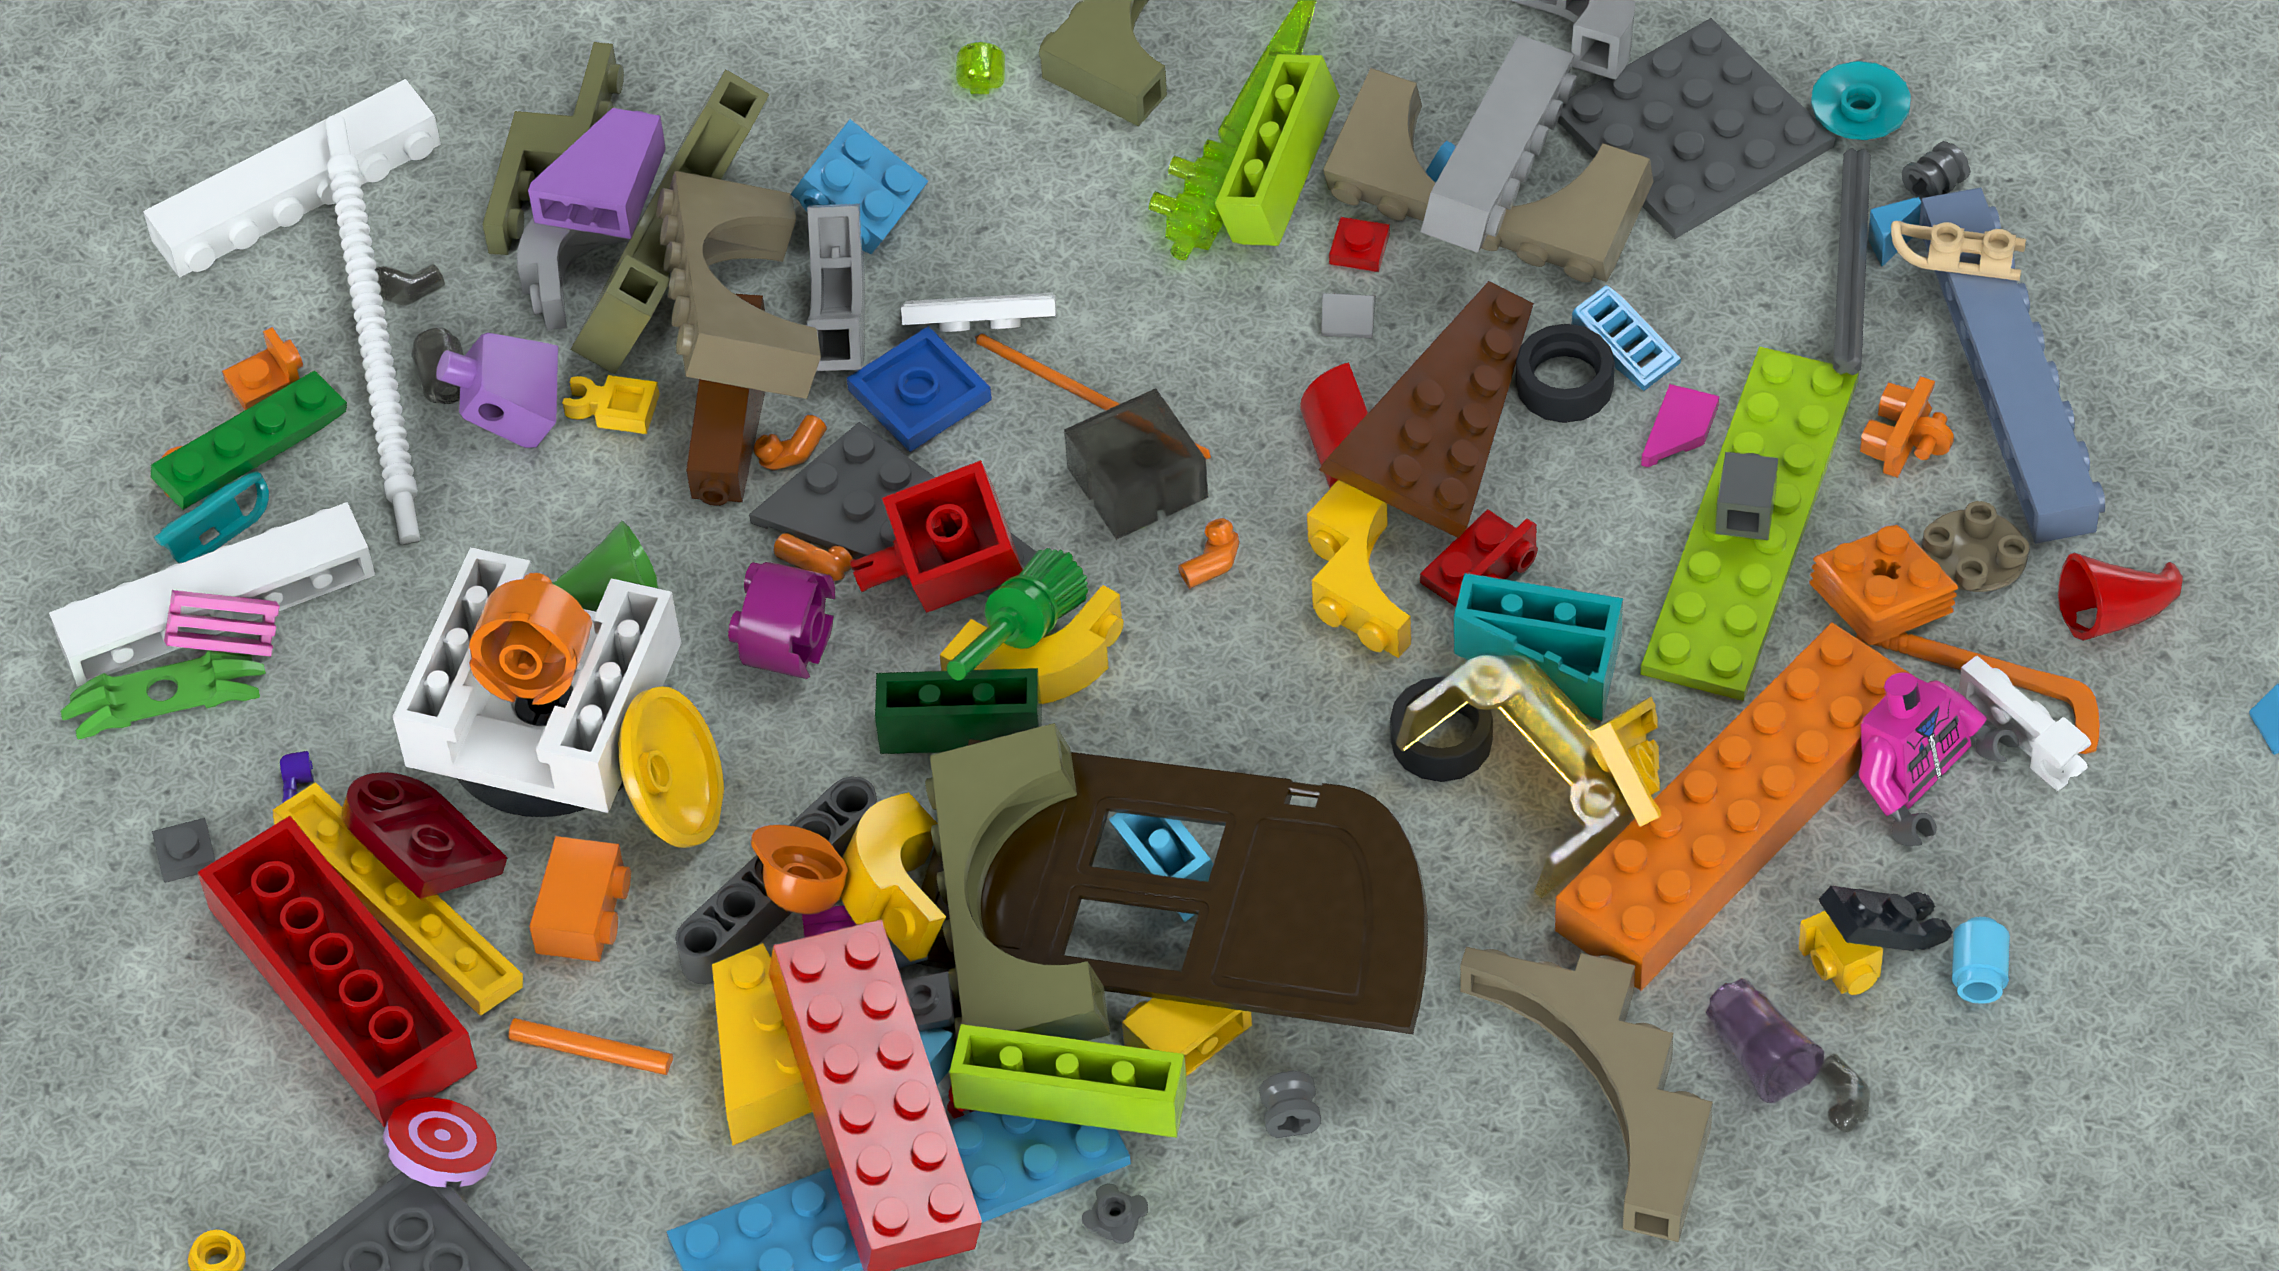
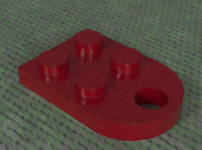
M379 772L357 778L348 788L342 807V819L345 826L419 899L503 874L508 857L442 794L430 785L406 775Z

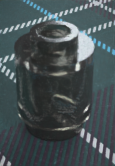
M445 328L425 330L415 338L414 348L411 353L423 394L427 400L433 403L453 404L460 400V387L438 380L436 371L439 360L446 350L464 355L461 343L457 337L453 336Z

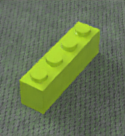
M1277 54L1215 202L1233 243L1279 246L1340 98L1323 55Z
M964 1024L960 1026L950 1068L954 1108L1175 1138L1178 1136L1187 1093L1185 1055L1181 1053Z

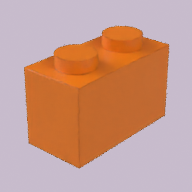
M555 836L529 926L536 954L600 962L604 945L614 944L618 931V914L614 912L617 899L627 898L631 882L630 867L623 865L619 844Z

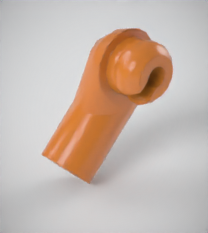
M1220 518L1209 522L1204 531L1208 540L1203 554L1178 565L1179 573L1189 589L1220 576L1232 568L1240 542L1238 533L1233 531V525L1229 520Z
M788 533L780 535L774 544V554L777 558L803 570L830 575L833 581L843 579L845 577L844 572L851 569L850 560H853L852 556L842 546H833L827 552Z

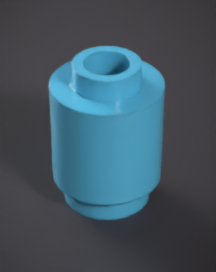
M1988 917L1971 918L1957 926L1953 933L1952 982L1957 987L1958 995L1971 1003L1984 1004L1994 1002L2002 996L2003 989L2008 985L2010 934L2003 925L1997 923L1994 919Z

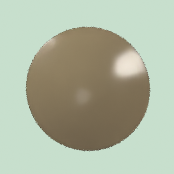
M1984 501L1971 502L1964 510L1949 512L1937 518L1925 528L1921 547L1958 585V589L1973 592L1993 591L2013 583L2023 573L2030 550L2028 541L2017 527L2007 519L1997 515L1995 507Z

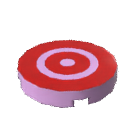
M423 1097L404 1102L394 1108L383 1134V1142L390 1149L388 1157L394 1166L411 1179L435 1187H446L447 1181H461L460 1187L473 1185L487 1175L497 1151L496 1134L487 1120L470 1107L450 1099Z

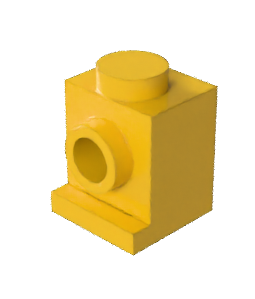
M1826 911L1801 921L1799 950L1804 957L1811 954L1813 966L1822 980L1832 979L1841 994L1848 991L1850 995L1861 994L1875 984L1877 978L1881 976L1882 947L1847 943Z

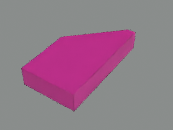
M1669 384L1642 453L1641 466L1651 467L1658 464L1660 459L1682 450L1688 452L1704 445L1719 407L1720 396Z

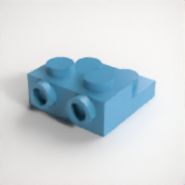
M849 119L790 195L800 202L806 212L808 206L860 203L862 251L872 254L925 187L928 180Z

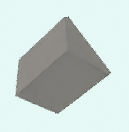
M1323 293L1321 336L1372 338L1376 295Z

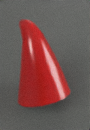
M2074 552L2068 555L2060 573L2058 585L2059 608L2064 622L2072 635L2082 641L2131 627L2160 614L2180 596L2183 576L2172 562L2166 563L2162 572L2155 574L2109 564ZM2097 608L2095 624L2090 629L2076 623L2077 612Z

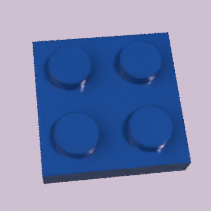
M929 326L847 377L848 391L909 452L992 400L991 387Z

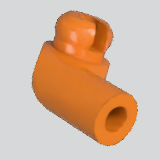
M806 415L791 439L780 441L775 434H770L769 436L764 434L755 442L754 453L759 458V464L770 470L802 464L808 460L827 427L820 418L814 415Z

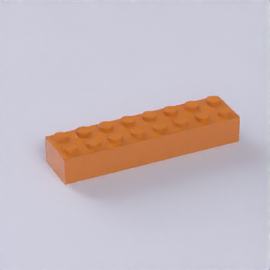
M1831 622L1654 799V802L1661 810L1659 818L1641 827L1635 818L1556 896L1555 931L1589 955L1596 957L1602 955L1612 956L1623 963L1635 965L1634 987L1642 991L1859 770L1862 759L1861 723L1863 718L1886 696L1884 688L1886 680L1894 674L1909 672Z

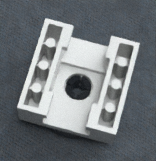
M470 547L393 714L405 766L456 778L476 799L497 810L514 815L555 817L575 813L587 808L609 813L617 792L624 787L619 765V733L625 713L632 700L640 692L664 685L681 645L672 592L611 578L597 611L584 609L591 616L592 627L589 640L569 689L558 699L546 704L532 705L534 699L516 697L515 702H510L490 693L475 678L469 664L472 658L469 643L489 595L502 584L523 579L525 575L533 573L531 561Z

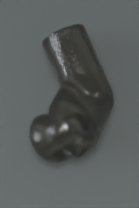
M431 264L412 275L388 266H378L375 269L379 275L377 283L381 287L379 295H381L383 300L398 305H409L445 286L443 276L435 264Z
M1834 1053L1819 1065L1817 1074L1836 1092L1837 1103L1828 1110V1119L1842 1132H1851L1859 1121L1864 1123L1868 1117L1870 1090L1863 1079Z

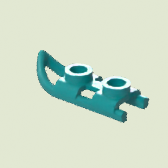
M258 471L249 473L235 482L225 485L217 492L210 494L202 501L201 505L189 513L183 514L175 521L168 523L160 530L159 534L154 536L155 541L162 547L167 548L178 564L214 552L254 524L265 512L269 501V490L263 475ZM255 484L257 491L255 506L247 516H244L234 497ZM214 527L220 535L203 545L199 536Z

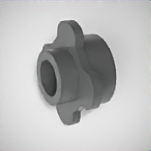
M1104 1184L1096 1190L1097 1200L1093 1207L1082 1215L1083 1227L1088 1232H1097L1103 1238L1113 1240L1115 1243H1128L1134 1238L1139 1218L1146 1216L1148 1213V1202L1141 1195L1129 1196L1119 1192L1118 1187L1114 1184ZM1118 1210L1120 1215L1111 1216L1110 1212Z

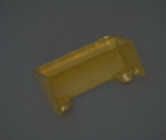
M1478 656L1466 662L1407 707L1396 745L1402 751L1406 750L1467 703L1483 710L1496 708L1501 710L1572 787L1568 796V806L1573 817L1584 828L1547 857L1534 890L1542 899L1594 859L1635 817L1612 772H1605L1595 759L1591 747L1595 740L1591 731L1596 729V727L1532 659L1526 656Z

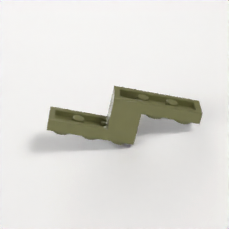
M593 43L573 116L514 112L482 224L489 254H509L512 240L521 239L523 234L524 211L521 208L523 201H530L528 189L531 182L608 111L614 108L611 97L612 94H620L622 91L624 69L623 65L616 64L613 44Z

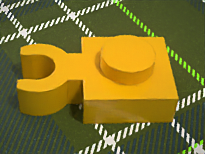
M608 375L605 385L597 386L587 377H571L569 383L572 395L583 397L580 399H563L562 404L565 416L579 420L595 415L598 428L647 434L660 395L658 382Z

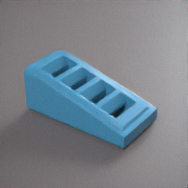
M1608 285L1602 287L1578 305L1572 312V325L1584 326L1601 335L1611 347L1615 368L1643 391L1681 363V358L1621 295ZM1617 328H1623V330L1620 331L1613 338L1609 335ZM1636 340L1640 342L1629 352L1626 353L1624 351L1625 348ZM1651 352L1657 355L1642 368L1637 365L1639 361Z

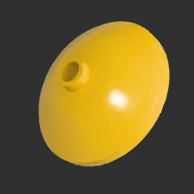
M659 686L640 692L630 703L619 733V765L624 788L637 814L654 834L670 845L679 848L700 845L706 842L716 831L723 801V772L715 741L698 709L679 691L670 687Z

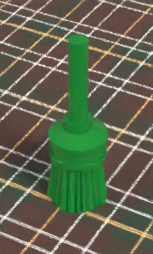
M1050 548L1038 550L1018 576L1006 580L988 597L985 605V616L989 627L947 664V672L951 678L955 680L964 679L1003 643L1019 649L1034 646L1054 628L1057 619L1086 601L1088 593L1086 586L1088 582L1085 580L1087 576L1083 574V569L1077 566V562L1073 561V556L1070 552L1063 553L1061 549L1057 551Z

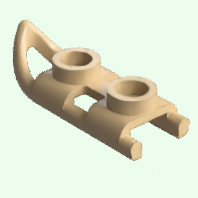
M1893 221L1891 224L1893 245L1898 253L1910 264L1930 270L2020 281L2021 270L2012 269L2011 265L2013 252L2025 251L2026 239L2016 238V235L2006 230L1993 229L1985 231V233L1964 231L1965 228H1960L1956 224L1949 222L1933 225V227L1907 224L1901 221ZM1902 234L1931 240L1928 258L1913 252L1905 243ZM1962 252L1980 254V264L1959 262L1960 254Z

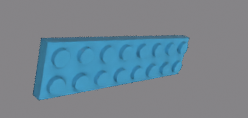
M974 1111L949 1121L982 1223L1131 1164L1130 1154L1116 1129L983 1111ZM831 1168L666 1231L668 1241L682 1271L863 1270Z

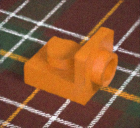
M273 327L263 331L267 346L266 350L222 371L225 382L245 410L300 379L297 369L303 367V362L297 348L290 339L283 342Z

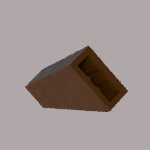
M735 294L749 304L765 311L763 295ZM699 379L686 469L691 499H700L702 502L712 506L724 505L727 501L743 502L765 391Z

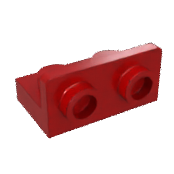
M1487 509L1459 538H1456L1420 573V583L1456 607L1464 573L1506 580L1515 570L1523 573L1532 565L1538 552V547L1536 546L1537 524L1527 518L1516 528Z

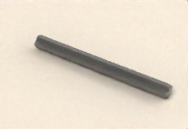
M1850 148L1843 154L1833 368L1840 375L1844 373L1857 374L1861 370L1871 161V155L1865 149L1856 151Z

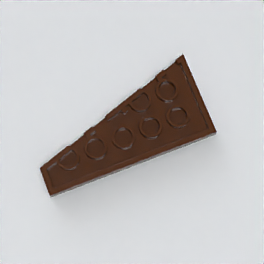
M1488 281L1329 455L1319 468V471L1459 538L1467 529L1534 303Z

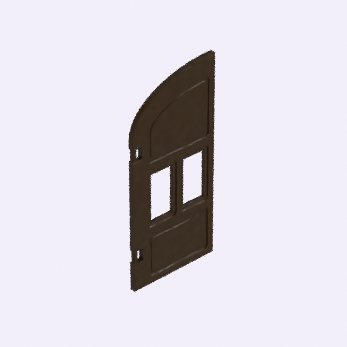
M970 739L968 746L984 741ZM1071 752L1077 795L1050 805L1025 821L1004 842L987 872L981 895V919L985 935L994 946L1017 959L1042 965H1069L1088 961L1103 984L1104 991L1414 1034L1421 1005L1428 951V915L1421 870L1413 847L1397 819L1375 797L1359 789L1327 783L1316 785L1293 782L1292 779ZM1292 796L1317 799L1315 807L1292 805L1290 801ZM1109 811L1225 826L1209 881L1093 867L1092 865ZM934 847L921 890L946 916L945 920L950 919L948 904L946 905L943 902L937 883V873L944 871L943 859L938 856ZM1085 899L1198 915L1182 970L1175 971L1064 955L1081 900ZM943 924L928 953V959L916 964L944 969L956 967L954 952L952 953L949 950L945 940Z

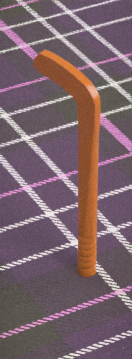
M1906 632L1874 644V646H1882L1885 649H1891L1895 652L1899 651L1902 654H1908L1909 656L1961 670L1963 665L1975 656H1978L1991 668H1998L2003 671L2013 686L2056 698L2070 704L2074 713L2075 727L2084 733L2091 742L2087 749L2079 753L2088 754L2097 750L2100 728L2098 705L2092 690L2080 681L2038 671L1913 634H1907ZM1857 634L1856 638L1859 639V640L1862 641V642H1865V641Z

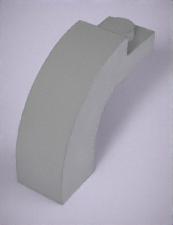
M1511 0L1512 2L1563 16L1574 22L1571 53L1575 55L1571 67L1616 80L1628 64L1631 56L1634 26V0Z
M860 203L808 206L811 310L810 316L807 319V326L815 327L817 330L821 358L816 371L859 370L863 367L865 356L866 298Z
M532 217L519 242L517 268L523 294L531 293L534 315H544L547 330L567 328L563 281L570 265L579 256L593 248L628 242V238L534 223V218Z

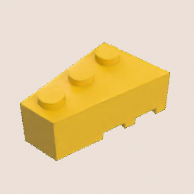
M763 943L712 964L725 1107L732 1146L812 1112L769 978L771 957Z

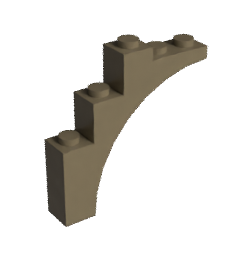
M1466 947L1460 964V992L1503 1005L1539 1024L1571 1049L1600 1084L1617 1116L1627 1150L1629 1176L1624 1200L1623 1229L1679 1242L1711 1131L1713 1102L1701 1099L1697 1095L1686 1091H1676L1673 1093L1664 1090L1672 1062L1674 1033L1663 1031L1649 1023L1633 1024L1625 1022L1634 993L1635 965L1623 963L1612 956L1602 955L1596 957L1580 953L1576 969L1572 971L1563 969L1552 962L1541 961L1537 963L1510 957L1504 952L1495 949L1479 950Z

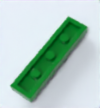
M314 370L151 464L150 478L184 510L320 431L346 412L347 402Z

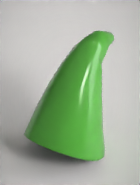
M623 520L577 565L561 575L557 581L552 582L572 595L583 609L597 611L611 578L658 589L657 577L646 552L633 531Z

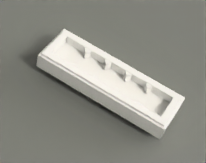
M1050 292L905 301L901 306L902 325L939 323V330L941 332L970 330V321L990 320L991 329L1021 327V318L1056 316V295Z

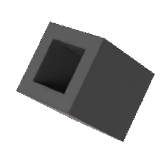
M1725 452L1717 500L1715 534L1761 540L1769 539L1776 495L1778 458L1765 457L1755 453Z

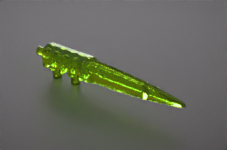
M1298 0L1269 42L1229 114L1225 116L1218 129L1221 143L1207 139L1203 146L1202 158L1197 157L1195 162L1173 156L1168 168V174L1185 180L1184 191L1182 194L1178 193L1176 198L1155 191L1150 199L1148 210L1167 216L1165 238L1174 242L1170 253L1176 259L1185 261L1189 258L1194 247L1209 250L1223 225L1215 202L1277 54H1302L1316 0Z

